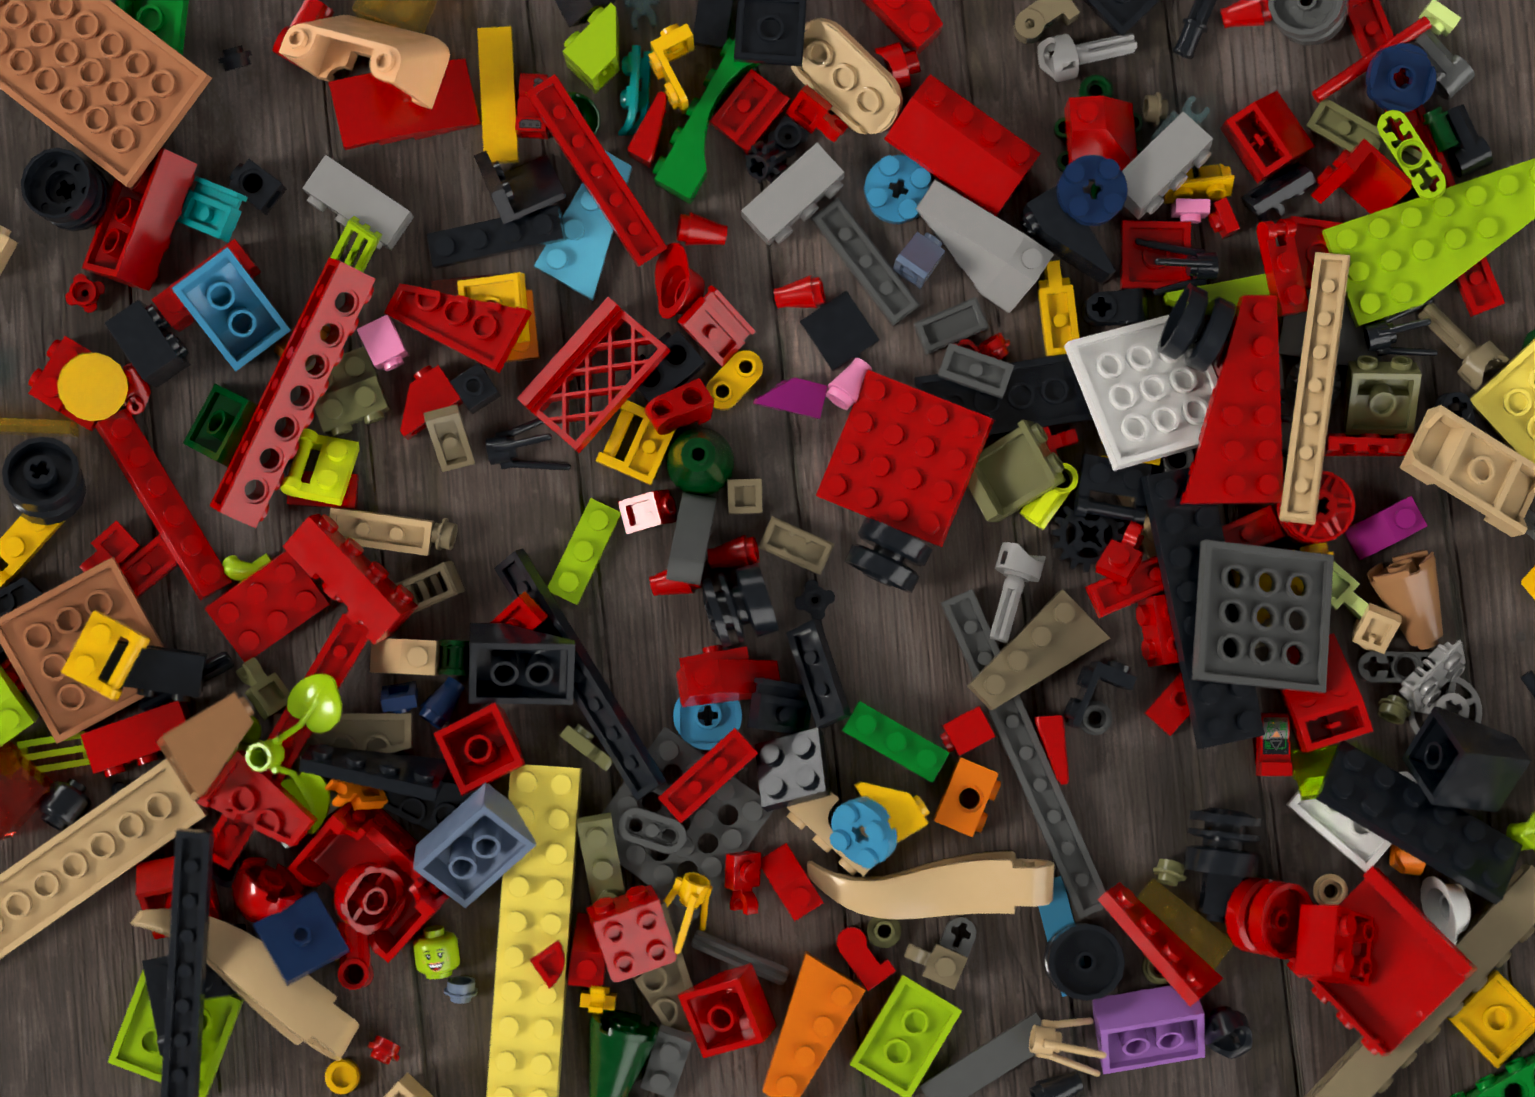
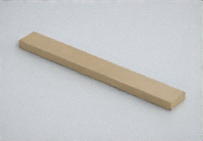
M1315 252L1279 517L1280 521L1315 525L1350 267V255Z

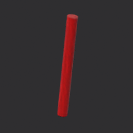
M1423 16L1312 91V96L1318 103L1322 102L1365 73L1370 61L1380 49L1394 44L1411 42L1432 27L1430 21Z

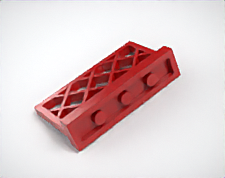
M607 297L517 399L534 416L539 418L574 450L580 453L669 354L670 349L623 311L612 299ZM625 321L631 326V339L615 341V331ZM652 344L657 348L656 352L649 359L638 361V346ZM631 347V362L615 364V349ZM608 350V365L592 367V357L598 351ZM631 369V380L626 385L615 386V371ZM608 372V387L592 389V374ZM585 375V390L569 392V383L576 376ZM608 395V405L603 411L592 412V397ZM585 398V413L569 415V400ZM562 401V416L548 418L543 413L552 402ZM585 420V431L575 441L569 436V422Z

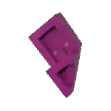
M794 377L781 381L770 391L759 395L754 399L753 404L777 411L791 412L812 419H820L828 386Z

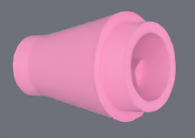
M855 358L843 372L828 384L827 398L836 406L848 410L851 405L857 402L867 370L872 371L871 366L864 360Z

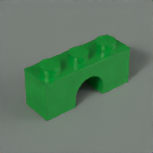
M861 701L857 702L851 716H849L841 730L933 783L949 755V752Z

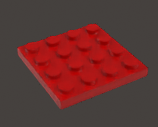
M867 370L857 402L853 404L816 496L942 548L995 420Z

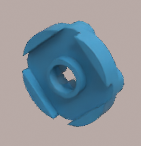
M885 156L870 169L866 177L864 193L867 204L870 206L873 214L884 222L903 224L907 221H912L920 216L916 207L932 184L931 176L926 169L908 156ZM902 181L908 193L906 195L900 194L899 198H894L892 196L893 190L889 189V185Z
M679 697L675 703L673 719L676 730L684 741L695 748L711 750L734 728L740 729L742 709L739 701L682 707ZM707 705L711 706L713 712H718V719H713L709 726H705L704 720L698 719V712H703L704 706Z
M858 797L855 800L846 801L835 810L831 822L832 833L830 835V842L836 850L842 851L848 859L861 865L863 868L870 869L891 856L896 848L897 833L895 828L891 830L887 821L890 815L883 806L868 797ZM861 826H863V827L865 828V834H866L868 837H865V836L861 833V831H860V827H861Z

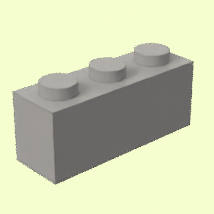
M1184 111L1122 170L1128 188L1127 198L1123 206L1138 220L1146 212L1150 215L1153 214L1164 202L1162 197L1170 189L1174 192L1179 189L1188 178L1186 173L1194 165L1200 168L1212 154L1209 150L1213 138Z
M816 143L741 210V217L768 246L774 241L780 244L793 232L791 226L799 218L806 221L819 208L816 205L819 200L825 195L830 199L844 186L841 181L844 179L845 172Z
M327 155L323 157L302 188L309 195L306 200L322 212L328 208L336 213L335 220L342 226L346 227L349 219L355 216L360 219L358 223L361 225L365 223L371 227L370 231L373 233L376 231L381 233L382 237L376 246L379 250L383 245L392 250L414 218L412 213Z

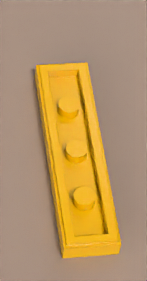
M512 27L477 28L483 151H487L492 163L497 160L499 164L518 163V137L515 131L517 115Z

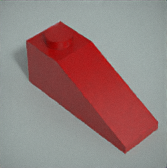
M715 659L683 663L676 673L682 707L751 699L752 693H756L757 683H754V677L781 681L777 661Z

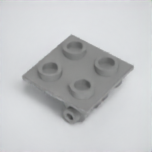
M1460 640L1454 645L1446 642L1444 645L1439 644L1428 656L1429 660L1424 659L1423 664L1429 671L1426 672L1418 666L1416 671L1420 676L1413 671L1401 683L1403 687L1399 692L1407 700L1413 697L1417 711L1424 705L1427 707L1431 706L1441 694L1440 689L1447 681L1454 682L1465 670L1464 664L1466 660Z

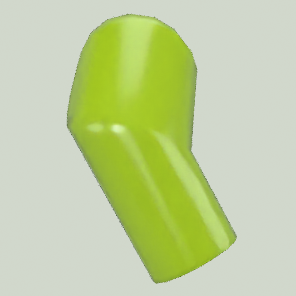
M266 553L254 562L249 563L238 559L236 555H230L224 559L222 565L224 573L228 578L242 581L272 559Z

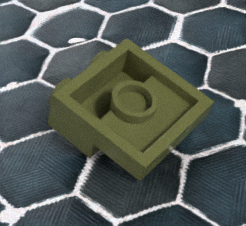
M365 346L343 354L340 363L333 367L328 377L329 386L322 397L318 398L314 406L323 432L326 434L332 433L333 437L352 431L351 425L361 421L368 425L385 418L383 413L391 409L375 366ZM315 365L307 367L306 371L311 370Z
M1369 355L1359 356L1357 361H1348L1344 390L1347 398L1343 423L1344 433L1346 435L1376 433L1393 436L1394 434L1404 433L1414 434L1422 377L1417 363L1406 356H1395L1391 362H1378L1376 357Z

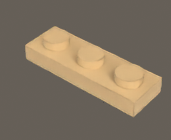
M330 508L329 517L339 526L337 531L346 540L347 538H352L362 547L425 556L430 555L431 532L434 526L433 520L348 508Z

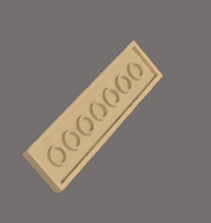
M167 759L0 874V959L176 838V830L180 828L188 829L209 815L202 805L196 803L198 799L195 801L191 799Z

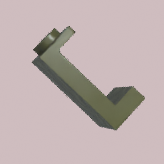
M1023 419L1018 423L1019 427L982 450L968 488L986 521L1000 522L1066 481L1061 472L1064 470L1063 463L1056 453L1050 452L1045 443L1048 437L1039 423Z

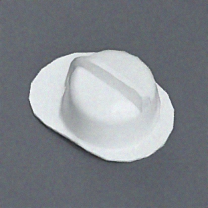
M1435 876L1427 877L1421 886V903L1424 914L1456 945L1457 934L1465 931L1470 923L1471 907L1469 899L1460 884H1444Z

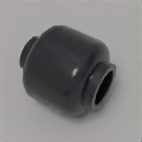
M71 778L66 783L54 781L38 805L42 813L40 819L62 832L82 818L89 809L91 801L84 794L87 788Z

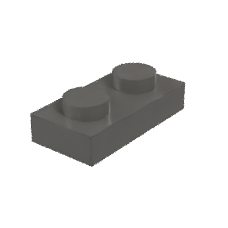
M949 343L938 377L1002 399L1014 365Z
M661 1024L640 1088L665 1097H674L694 1035Z

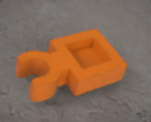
M332 779L325 786L327 791L334 790L338 793L331 802L336 807H342L347 802H351L354 810L381 809L388 802L384 790L336 779Z

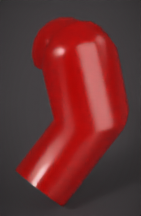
M129 363L122 368L129 383L124 406L130 414L138 415L144 411L151 389L149 384L142 380L132 363Z

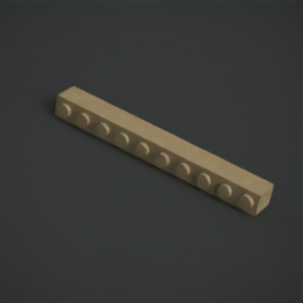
M1522 864L1511 876L1503 900L1497 905L1488 901L1473 916L1467 929L1457 934L1455 946L1478 969L1389 1056L1382 1057L1380 1053L1374 1056L1361 1043L1360 1040L1363 1038L1361 1036L1304 1097H1372L1376 1092L1379 1094L1383 1093L1392 1084L1394 1079L1391 1076L1400 1067L1404 1069L1414 1061L1417 1056L1415 1051L1423 1042H1431L1441 1031L1439 1025L1447 1017L1453 1018L1461 1011L1465 1005L1463 1002L1465 997L1471 991L1473 993L1478 992L1488 981L1486 975L1495 966L1499 968L1508 961L1512 955L1510 952L1511 948L1518 941L1520 943L1526 941L1535 931V927H1533L1535 924V867L1533 865Z

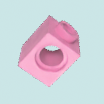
M388 315L356 329L373 365L378 370L382 368L385 371L393 370L404 363L403 358L409 356L392 319Z

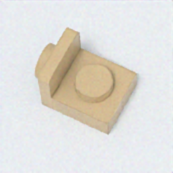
M1369 603L1361 620L1357 619L1354 623L1352 642L1357 643L1363 649L1374 650L1384 654L1401 624L1402 615Z

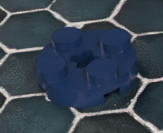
M1408 43L1394 44L1380 49L1372 58L1367 68L1366 92L1368 97L1386 111L1397 110L1404 113L1424 104L1432 96L1436 85L1435 67L1431 65L1430 60L1427 58V53L1420 47ZM1400 68L1405 70L1404 76L1408 77L1409 80L1408 83L1401 84L1399 88L1396 86L1393 76L1394 73H1399Z
M1086 155L1075 159L1067 165L1057 183V199L1061 209L1068 213L1070 217L1076 219V222L1086 226L1102 225L1110 221L1120 212L1127 198V181L1120 170L1119 164L1113 159H1107L1099 155ZM1089 182H1094L1101 189V192L1097 193L1096 199H1091L1089 193L1083 192V188L1087 187Z

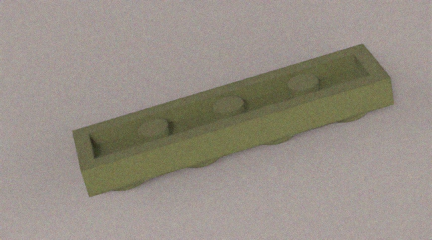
M1327 98L1320 102L1306 125L1307 129L1338 147L1349 151L1365 138L1402 171L1380 137L1376 126ZM1398 139L1399 143L1392 144L1395 149H1396V148L1398 147V145L1402 142V141H1400L1399 139ZM1411 146L1405 148L1402 152V160L1409 165L1418 163L1422 158V153ZM1435 161L1436 164L1438 165V167H1439L1440 170H1441V168L1443 167L1442 164H1440L1439 162ZM1429 162L1421 170L1410 173L1412 177L1420 173L1424 180V185L1421 187L1423 191L1429 189L1434 181L1425 171V168L1431 167Z

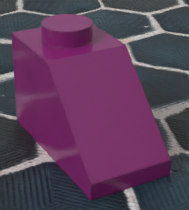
M1409 496L1348 527L1344 534L1358 560H1361L1427 527V524L1412 496Z

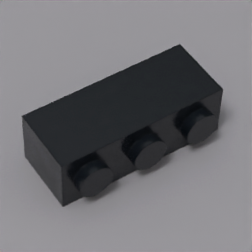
M118 641L99 677L106 682L109 681L129 642ZM148 645L146 649H141L120 690L123 691V687L136 688V694L148 697H157L158 692L172 694V700L192 702L193 697L199 698L202 694L208 653Z

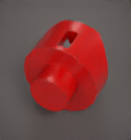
M900 42L873 49L876 54L883 57L887 71L896 79L901 89L911 86V74L921 72L916 50L903 52Z

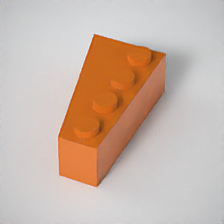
M805 951L762 1087L763 1092L770 1097H801L866 991L862 985Z

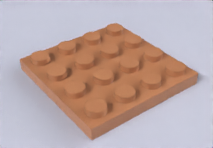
M115 557L100 563L0 617V644L57 744L145 697L136 694V688L123 687V693L119 700L114 701L61 673L93 610L96 609L146 635L151 639L148 645L164 647ZM123 637L119 639L120 641L130 642Z

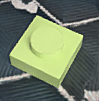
M1431 0L1418 17L1421 19L1425 16L1432 26L1429 30L1434 34H1443L1444 36H1447L1461 19L1460 16L1436 0Z

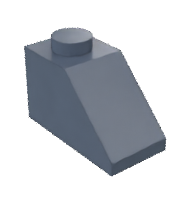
M916 232L896 258L893 270L921 289L944 256L945 250L941 248L943 243L930 233L926 232L923 236Z

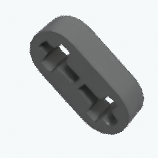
M953 917L946 924L938 944L968 957L976 938V928L972 921L966 917ZM961 923H965V929L970 935L968 938L962 937L958 947L953 946L955 934L951 932L953 926L959 927Z

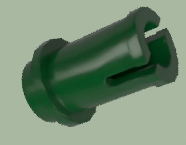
M1441 106L1422 115L1425 121L1422 124L1423 126L1427 125L1438 148V152H1442L1459 143L1447 121L1446 115H1448V112H1443Z

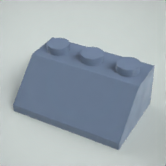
M485 782L416 845L413 869L466 908L536 846V841L513 803Z

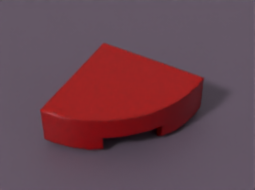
M559 939L530 959V962L549 989L559 980L565 966V953Z

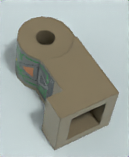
M1037 0L1017 15L1014 24L1015 37L1024 44H1032L1040 39L1044 30L1062 19L1066 26L1076 21L1080 11L1072 0Z

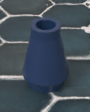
M448 676L446 681L420 705L422 709L418 715L441 730L445 723H450L465 687L457 680Z

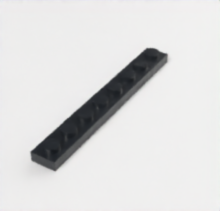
M523 548L514 551L494 568L513 600L526 591L548 615L533 631L575 641L573 698L636 801L646 797L665 783L666 779Z
M183 828L176 830L160 1097H199L214 831Z

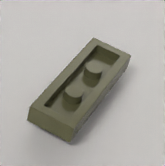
M611 813L577 818V828L592 906L601 898H615L626 894Z

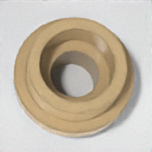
M1325 874L1315 881L1313 896L1319 905H1339L1348 896V887L1340 876ZM1329 884L1335 887V894L1332 897H1327L1324 894V889Z

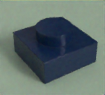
M416 681L382 686L380 701L383 713L392 711L393 713L400 714L417 707L419 693Z

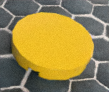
M97 352L81 353L75 356L61 369L57 382L58 395L65 408L77 418L88 421L105 420L117 413L125 403L128 392L127 376L121 366L108 355Z

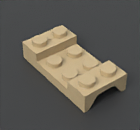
M1442 405L1428 409L1403 459L1400 469L1426 485L1435 484L1473 507L1485 515L1484 521L1510 537L1525 534L1528 528L1524 518L1535 497V463Z

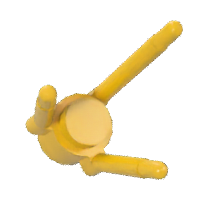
M688 872L685 873L683 878L676 877L673 888L663 900L668 908L678 894L680 897L679 902L687 907L674 950L676 954L681 953L694 909L698 908L700 904L699 930H706L709 898L713 887L710 885V880L699 873Z

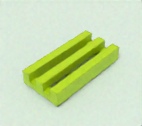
M353 216L349 219L330 258L340 260L355 231L358 233V236L344 263L352 266L364 240L367 239L368 242L355 266V269L364 272L382 234L378 231L373 233L370 231L371 227L366 223L361 225L358 223L360 219Z
M88 730L80 731L64 741L81 739L80 735L88 732ZM53 736L17 742L21 754L19 759L23 767L21 769L22 776L90 765L82 739V745L30 754L28 753V747L56 743ZM83 752L84 759L30 767L31 760Z

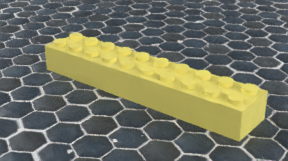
M525 764L510 772L508 800L513 803L534 837L536 846L502 876L486 1097H559L578 837L577 818H579L582 768ZM559 939L565 953V966L559 980L549 989L530 962V959Z

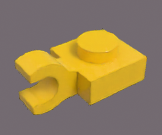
M591 986L589 990L581 992L579 1007L589 1008V1013L603 1014V1010H615L617 993H610V987Z

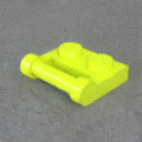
M303 429L298 440V451L294 456L288 477L284 478L280 489L289 496L341 506L360 450L359 442L319 435L311 429ZM311 449L319 450L320 453L310 484L304 483L301 479Z

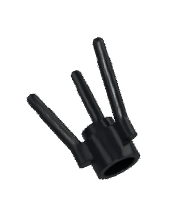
M1140 238L1135 240L1136 245L1188 255L1187 259H1155L1156 265L1185 266L1187 276H1193V279L1156 288L1153 290L1154 295L1182 290L1190 283L1195 286L1206 285V280H1215L1218 276L1219 261L1216 252H1205V249H1192Z
M1432 297L1419 307L1364 325V339L1368 351H1376L1378 357L1389 354L1437 356L1438 351L1436 349L1391 347V344L1397 342L1396 333L1430 325L1432 322L1430 318L1396 326L1393 323H1389L1424 308L1428 304H1432L1434 298Z
M539 418L507 431L496 432L495 437L486 438L489 462L491 465L500 464L502 470L509 468L571 469V465L565 463L512 460V458L518 457V447L552 439L550 433L515 440L512 437L543 424Z

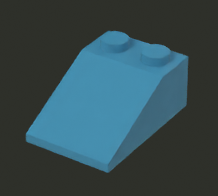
M228 247L171 288L235 372L291 331Z

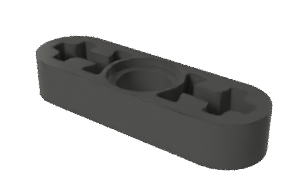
M1377 651L1365 652L1357 658L1355 671L1357 676L1365 682L1402 683L1406 677L1398 673L1397 664L1399 660L1404 657L1410 658L1415 664V673L1420 676L1416 668L1419 666L1423 669L1421 657L1429 660L1428 656L1432 652L1386 651L1384 654ZM1387 656L1391 657L1389 663L1391 678H1387L1388 670L1374 671V677L1370 676V671L1364 670V663H1369L1370 657H1374V663L1388 664Z

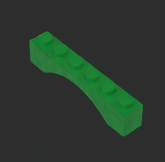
M729 38L724 44L719 55L723 58L718 69L712 67L703 82V86L707 87L700 99L695 97L686 112V115L690 116L684 128L677 127L669 142L673 146L667 157L662 155L659 158L652 172L656 175L654 179L656 186L690 205L707 177L705 139L709 122L717 104L726 91L741 76L749 72L751 68L754 69L761 65L758 63L734 62L735 39Z

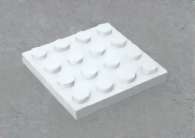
M1169 315L1071 340L1064 346L1113 471L1198 448L1199 435L1212 391L1216 387L1218 379L1212 364L1205 372H1201L1186 365L1185 353L1174 360L1158 352L1159 340Z

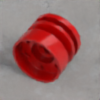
M1322 471L1318 499L1323 503L1320 507L1322 512L1316 514L1315 525L1280 521L1281 503H1274L1273 510L1284 532V537L1296 544L1308 546L1334 540L1346 532L1354 519L1356 504L1353 492L1344 479L1332 472Z

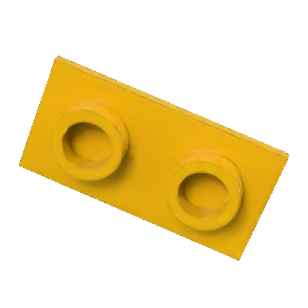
M1223 163L1201 166L1198 168V178H1194L1191 168L1186 173L1188 178L1183 185L1175 192L1170 189L1164 195V204L1173 203L1176 198L1220 200L1224 197L1232 196L1235 177L1231 175L1230 166L1224 167Z

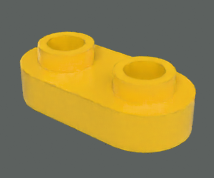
M748 350L736 353L708 382L706 388L715 401L713 408L717 410L732 408L758 382L763 373V363L756 353ZM747 361L752 364L751 372L743 373L740 371L739 366L742 362ZM720 386L727 387L729 389L728 396L725 398L718 397L716 395L717 388Z

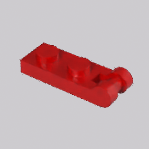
M1291 218L1280 219L1277 223L1263 221L1258 223L1256 229L1270 295H1277L1278 317L1305 313L1308 311L1309 304L1294 238L1297 230L1296 224ZM1276 237L1278 239L1279 246H1276Z

